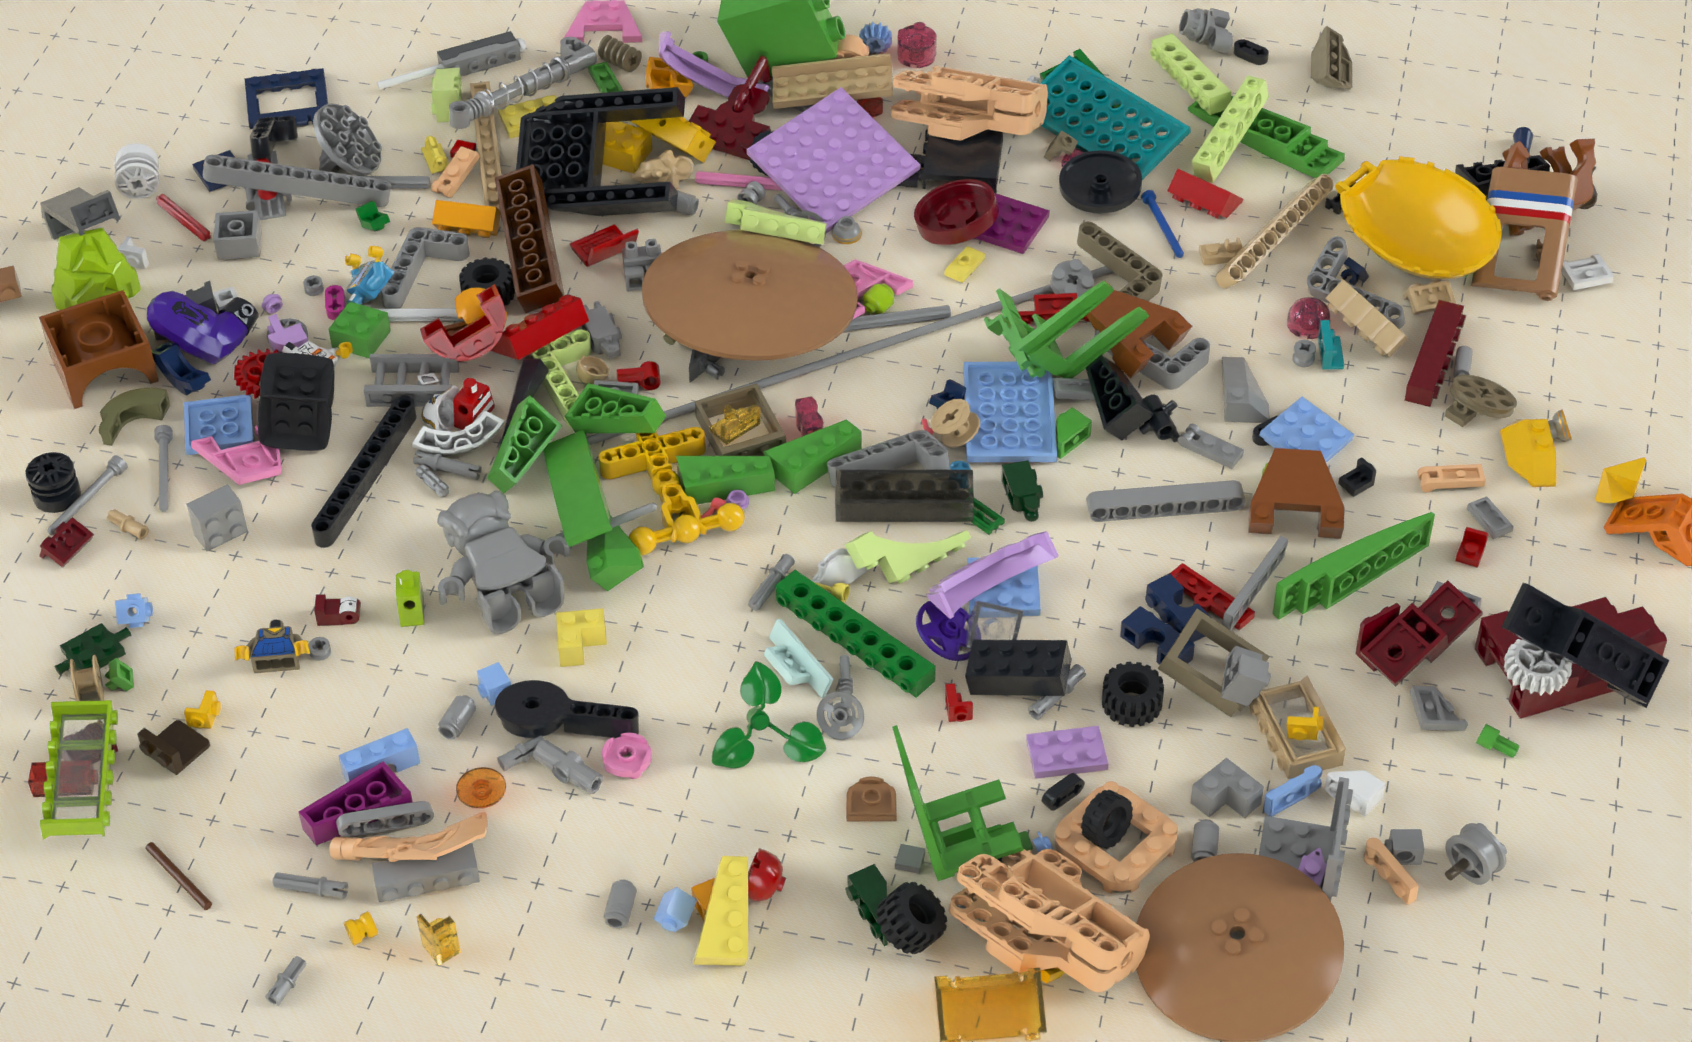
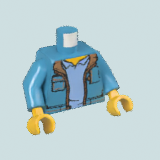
M369 246L368 256L375 258V260L360 265L361 257L359 255L350 253V256H345V264L353 268L351 270L353 279L347 287V292L352 295L348 303L350 301L362 304L375 299L394 274V271L381 261L383 256V249L381 247Z

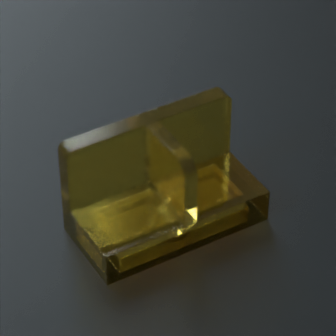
M753 404L746 409L740 408L736 411L730 405H727L724 408V418L710 426V432L727 445L760 425V407Z
M422 914L416 916L422 945L438 966L461 953L456 925L450 916L445 919L437 918L430 923Z

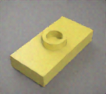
M967 246L945 269V276L963 283L983 262L985 253Z

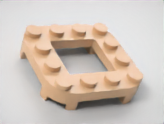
M1109 781L1104 786L1095 789L1059 822L1055 830V847L1057 852L1102 882L1104 891L1112 894V890H1130V893L1139 888V882L1166 856L1171 858L1174 854L1178 827L1168 816L1127 788ZM1103 790H1112L1128 798L1133 807V817L1130 823L1148 835L1121 862L1082 835L1081 824L1085 809L1090 804V801Z

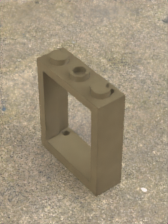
M757 383L695 401L696 418L716 456H764V451L786 443V435ZM754 405L769 434L723 447L709 418Z
M1196 609L1158 669L1232 717L1236 710L1241 712L1245 705L1221 698L1222 686L1179 659L1178 655L1194 630H1197L1228 652H1231L1235 646L1263 654L1262 660L1266 662L1270 656L1199 609Z

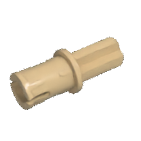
M116 509L108 512L107 520L120 527L122 532H129L140 540L148 535L149 528L135 521L133 516H126Z

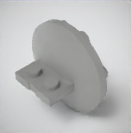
M326 104L315 113L313 119L315 135L322 148L319 158V170L329 172L338 165L345 171L357 176L372 174L381 163L382 146L368 126V121L362 116L359 117L347 105Z

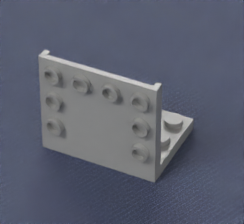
M1339 777L1331 826L1265 816L1259 851L1261 856L1279 860L1298 869L1303 855L1307 856L1316 849L1321 848L1323 859L1327 866L1320 888L1330 901L1332 896L1337 897L1345 855V851L1340 850V846L1346 845L1348 832L1346 828L1349 823L1350 805L1353 790L1348 789L1349 778Z

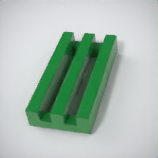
M970 496L956 507L958 514L988 535L993 530L998 529L999 525L1005 523L1003 517L973 496ZM969 504H972L979 510L976 511L971 506H969ZM984 513L995 521L992 522L991 520L986 518L984 516Z

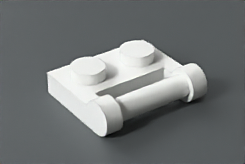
M1600 254L1571 262L1563 261L1561 274L1564 275L1573 290L1613 283L1614 275Z

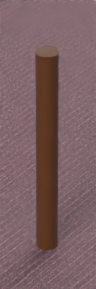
M153 842L148 843L145 849L204 910L211 908L212 902Z

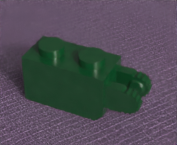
M1028 460L1002 465L1001 481L1012 510L1017 512L1023 511L1028 521L1034 522L1038 520V508H1040V498H1043V490L1041 485H1037L1035 469H1031Z

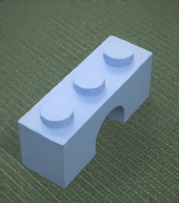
M408 728L339 755L342 773L347 782L383 761L386 764H393L397 772L420 764L417 744Z

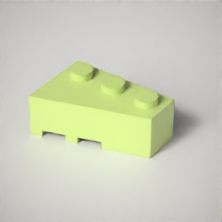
M460 68L436 69L435 77H432V114H436L437 123L450 122L449 105L452 102L461 101L462 82Z

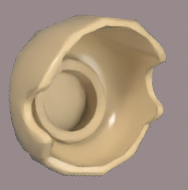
M582 356L576 366L578 378L584 384H594L595 380L605 381L610 371L602 359L594 356Z

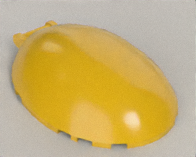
M1399 156L1395 160H1382L1377 167L1368 161H1364L1360 165L1361 167L1343 182L1339 181L1335 184V189L1340 194L1344 217L1353 232L1377 256L1406 273L1430 279L1463 277L1474 273L1486 265L1495 256L1500 246L1502 229L1494 206H1490L1486 201V196L1472 183L1447 168L1443 171L1434 167L1435 163L1428 161L1427 164L1415 162V158Z

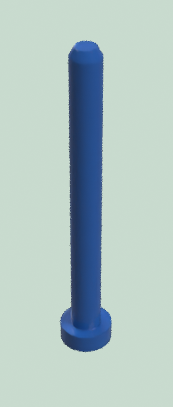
M1153 190L1143 192L1141 195L1143 203L1148 204L1176 257L1182 258L1184 252L1155 201L1156 194Z

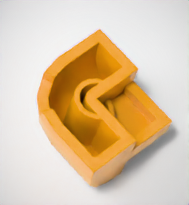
M649 57L645 77L646 88L678 87L686 98L693 88L692 81L673 70L661 58Z
M469 288L456 296L455 305L458 319L463 318L469 325L485 315L476 295L486 289Z

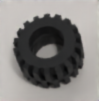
M497 258L476 259L473 263L469 262L467 267L462 268V272L459 274L461 292L469 288L487 289L495 284L504 306H508L511 303L510 300L514 299L515 288L512 271L508 264H504V261L497 260Z
M1126 662L1125 665L1120 663L1116 665V668L1112 667L1109 670V674L1105 675L1103 681L1102 708H1105V714L1107 716L1110 715L1112 721H1119V724L1123 726L1124 724H1129V727H1134L1136 724L1144 726L1145 722H1153V719L1159 716L1163 704L1164 684L1162 677L1158 676L1159 672L1156 669L1151 670V666L1147 664L1143 666L1141 662H1136V664ZM1126 693H1136V694H1139V695L1134 696V695H1128V694H1126Z
M905 882L898 886L879 903V908L876 912V915L879 917L877 923L881 926L880 931L882 934H885L887 937L886 940L894 944L896 949H902L907 954L909 952L917 954L924 951L939 939L947 928L945 924L947 916L944 915L946 911L941 906V901L933 895L934 893L930 889L927 890L922 884L918 886L916 882Z

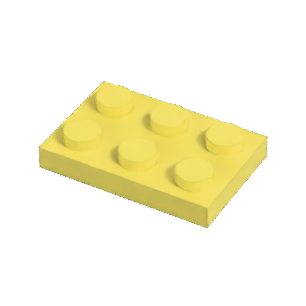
M556 95L508 105L503 110L498 109V115L509 138L519 137L522 116L535 112L537 108L543 105L546 107L552 104L557 98Z

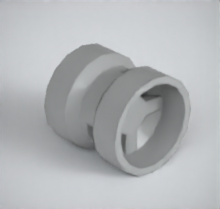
M751 181L738 194L737 199L757 205L765 197L766 192L760 183Z

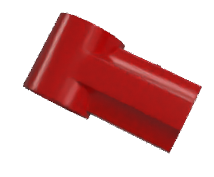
M647 361L637 368L616 369L617 382L638 383V386H642L646 390H655L661 384L659 365L656 362Z

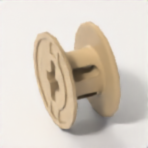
M953 399L937 409L931 419V428L935 433L941 435V440L945 446L950 448L959 447L972 440L978 433L980 418L977 414L970 412V406L967 401Z
M96 655L92 656L93 667L77 670L74 660L70 659V672L76 701H82V693L93 691L98 692L101 701L104 700L102 677Z

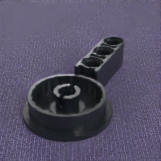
M529 680L512 684L502 690L495 701L496 714L501 719L503 727L511 734L520 737L536 738L546 736L559 729L563 723L565 733L610 738L621 737L622 733L639 734L637 709L628 706L571 700L563 689L546 681Z

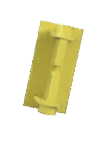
M427 136L425 147H421V151L431 174L442 172L449 164L441 143L437 144L435 137Z

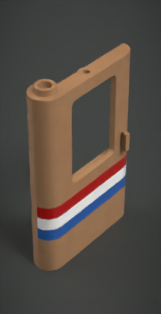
M1496 167L1492 170L1487 202L1496 209L1495 213L1497 218L1500 219L1501 229H1503L1504 225L1511 224L1540 227L1546 230L1537 279L1534 281L1496 277L1494 273L1498 248L1495 256L1486 265L1473 273L1471 286L1536 293L1544 301H1551L1557 297L1578 181L1575 175L1507 167Z

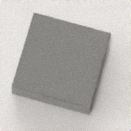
M900 844L895 861V869L920 874L925 856V848Z

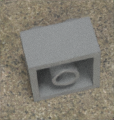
M258 210L216 213L214 245L218 260L260 257L262 228Z
M228 484L186 504L194 535L206 551L248 532L241 500Z

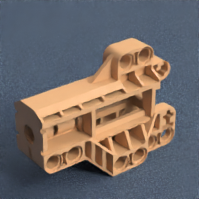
M938 65L933 67V71H928L927 73L906 70L893 77V87L906 89L907 92L913 90L920 94L921 98L920 101L901 100L891 107V117L893 119L928 125L927 133L932 136L961 141L987 129L1016 135H1027L1042 125L1045 120L1048 99L1047 84L1003 78L955 68L940 67Z
M1024 849L1023 851L1003 857L1002 862L990 855L980 854L962 864L958 869L957 880L966 888L951 898L950 914L987 940L985 947L987 952L1018 974L1058 967L1094 992H1104L1112 987L1114 982L1118 983L1127 977L1130 972L1133 973L1137 970V967L1144 958L1150 938L1147 928H1142L1130 920L1129 916H1124L1115 910L1111 904L1105 903L1090 893L1089 889H1084L1080 881L1081 868L1055 850L1044 849L1033 855L1030 850L1026 851ZM956 905H962L966 908H959ZM976 918L983 919L986 922H980Z

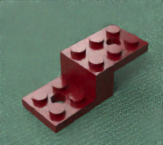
M1447 580L1419 608L1411 603L1360 651L1361 655L1396 687L1425 658L1432 663L1483 615V612ZM1446 608L1454 610L1455 615L1447 619L1441 615V612ZM1397 647L1402 650V654L1398 658H1392L1388 654L1389 650Z

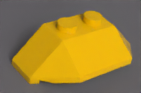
M1517 419L1502 428L1500 435L1508 466L1521 477L1528 480L1532 487H1556V450L1548 419Z

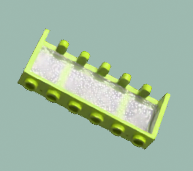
M112 700L51 702L53 721H50L51 741H48L49 761H46L48 778L47 782H44L46 799L45 802H42L44 820H40L43 840L49 836L102 834V836H105V827L110 826V811H107V806L112 805V792L108 789L109 785H113L114 779L113 770H110V765L115 764V751L112 750V745H116L117 735L116 730H113V725H118V711L113 710Z

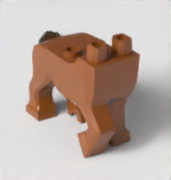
M1577 139L1569 144L1577 158V166L1573 171L1566 157L1565 147H1559L1555 150H1552V147H1546L1541 150V157L1551 164L1554 172L1572 174L1578 178L1572 211L1578 208L1589 209L1593 207L1597 202L1598 195L1592 180V174L1596 169L1595 139ZM1521 141L1511 145L1510 149L1502 153L1505 160L1503 167L1528 170L1527 158L1531 155ZM1504 225L1509 226L1510 236L1522 235L1525 230L1534 228L1521 225Z

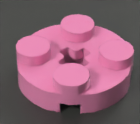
M622 733L621 737L616 739L612 737L604 744L602 749L605 770L619 777L639 778L642 772L649 767L652 760L651 748L647 744V740L636 733ZM627 752L631 753V757L628 758L621 756L626 755Z

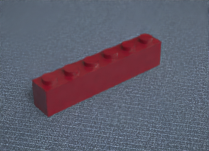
M1438 300L1408 381L1404 401L1431 407L1433 399H1438L1441 388L1438 385H1443L1446 372L1443 371H1448L1451 361L1449 355H1454L1456 347L1454 341L1458 342L1461 334L1459 327L1463 328L1466 315H1463V305Z

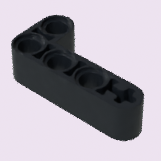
M280 116L258 119L250 134L252 158L269 157L277 141L297 139L296 118L294 116Z

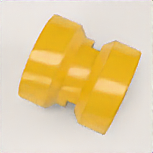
M368 911L361 914L359 919H349L344 922L346 932L354 946L361 943L362 939L366 936L372 938L378 935L375 922Z

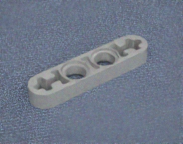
M418 801L346 813L338 817L336 826L339 835L342 837H354L424 825L434 818V812L429 802ZM402 815L401 817H399V818H397V819H393V818L396 817V816ZM378 819V820L375 821V822L368 823V822H370L371 820Z

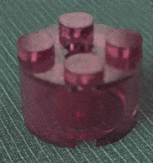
M916 22L914 25L898 30L897 54L898 60L903 65L910 67V64L917 65V68H923L935 61L937 35L933 29L925 26L923 22Z

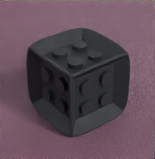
M272 353L266 356L261 375V396L258 405V437L260 444L272 448L304 451L323 450L327 447L331 431V407L334 398L335 370L332 359L297 353Z

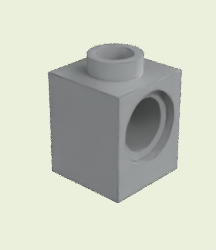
M1391 829L1389 839H1385V847L1401 865H1421L1425 850L1422 830Z

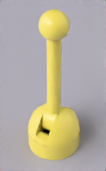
M816 583L824 590L830 591L834 597L843 603L849 597V584L836 583L830 587Z

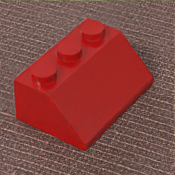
M1178 168L1167 190L1173 194V199L1182 203L1184 200L1191 202L1190 207L1199 211L1203 207L1209 210L1208 215L1217 219L1220 216L1228 218L1243 202V198Z

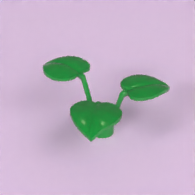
M755 661L750 671L744 677L740 687L742 699L748 705L754 706L748 711L746 716L749 723L747 725V734L745 735L739 727H732L724 731L714 746L712 763L716 766L740 768L747 765L754 754V746L748 740L751 737L752 729L760 731L770 727L788 739L783 747L784 753L791 760L797 762H808L817 759L825 752L826 745L820 730L810 722L795 724L791 728L790 735L770 722L769 716L763 709L765 708V703L774 704L779 700L782 691L781 683L770 668Z

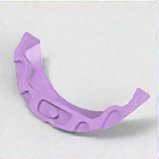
M661 32L659 36V57L679 74L726 97H729L734 87L745 84L747 79L732 76L674 44L675 40L670 38V32ZM756 84L755 88L768 91L769 85Z
M1047 531L1033 534L1020 542L1006 545L997 549L992 554L983 556L940 580L939 584L932 586L929 589L930 593L926 595L936 607L951 619L960 607L979 594L1019 573L1057 558L1058 553Z

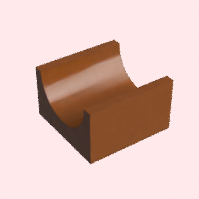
M124 290L39 317L49 354L74 409L83 407V394L90 382L100 374L112 369H136L147 376L150 384L159 381L150 344Z

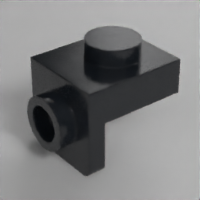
M1361 457L1357 460L1355 469L1339 477L1338 484L1355 497L1374 486L1376 469L1371 463H1368Z

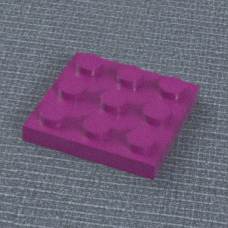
M994 193L999 206L997 219L989 229L975 237V239L1024 254L1049 218L1050 210Z

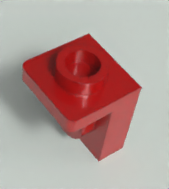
M1466 527L1455 561L1478 568L1486 548L1488 533Z
M955 683L945 684V703L948 721L963 722L972 720L973 702H962L961 693H956Z

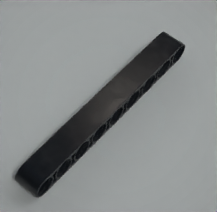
M402 395L395 399L313 520L311 527L315 544L318 547L326 548L336 541L415 422L417 416L414 399L411 396Z

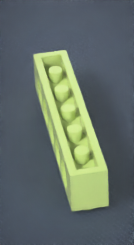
M1173 33L1151 40L1152 49L1150 54L1152 59L1156 60L1162 69L1166 70L1171 78L1175 79L1181 88L1185 89L1190 94V97L1199 103L1202 109L1209 115H1212L1227 108L1231 102V90Z
M1252 76L1246 77L1191 161L1196 177L1214 183L1269 98L1266 80Z

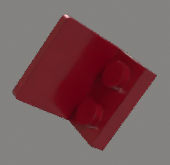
M1398 603L1383 608L1374 616L1365 618L1360 624L1355 654L1374 672L1377 669L1361 655L1360 651L1399 616L1401 606ZM1394 647L1389 650L1388 654L1392 658H1398L1401 656L1402 650Z

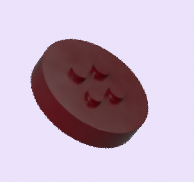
M973 179L956 180L928 192L918 202L914 211V219L920 235L926 241L938 245H952L971 240L989 229L997 219L999 206L993 189L987 183Z

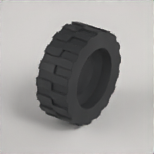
M1103 790L1101 793H1098L1085 809L1081 824L1082 835L1101 848L1109 849V847H1114L1116 843L1121 841L1130 827L1133 817L1131 801L1112 790ZM1110 814L1106 824L1104 825L1106 818Z

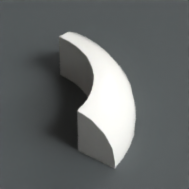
M484 411L475 422L466 426L464 430L457 432L439 431L423 426L413 441L412 446L430 454L456 455L469 452L493 438L505 421Z

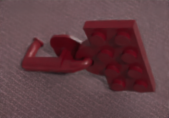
M760 56L745 84H740L733 88L728 101L721 104L716 110L698 105L688 122L695 123L711 134L709 138L716 142L712 149L750 160V157L747 155V149L751 147L754 138L761 132L771 131L770 126L754 122V115L763 112L770 100L767 91L755 88L759 79L762 82H770L772 80L768 60L765 56Z

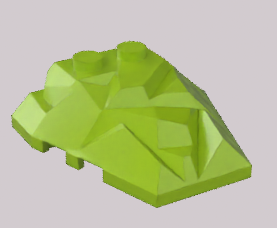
M103 227L84 231L85 234L81 236L78 233L59 237L56 255L57 265L56 269H54V284L51 287L56 309L62 310L124 290L127 298H131L141 290L136 269L129 265L125 255L118 251L116 244Z

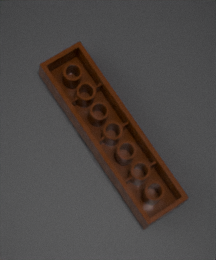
M532 164L495 177L516 298L525 313L554 304L559 301V298L564 296L543 184L535 166Z

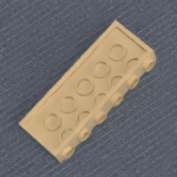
M889 53L772 67L774 109L814 105L840 87L854 100L893 96L892 64Z

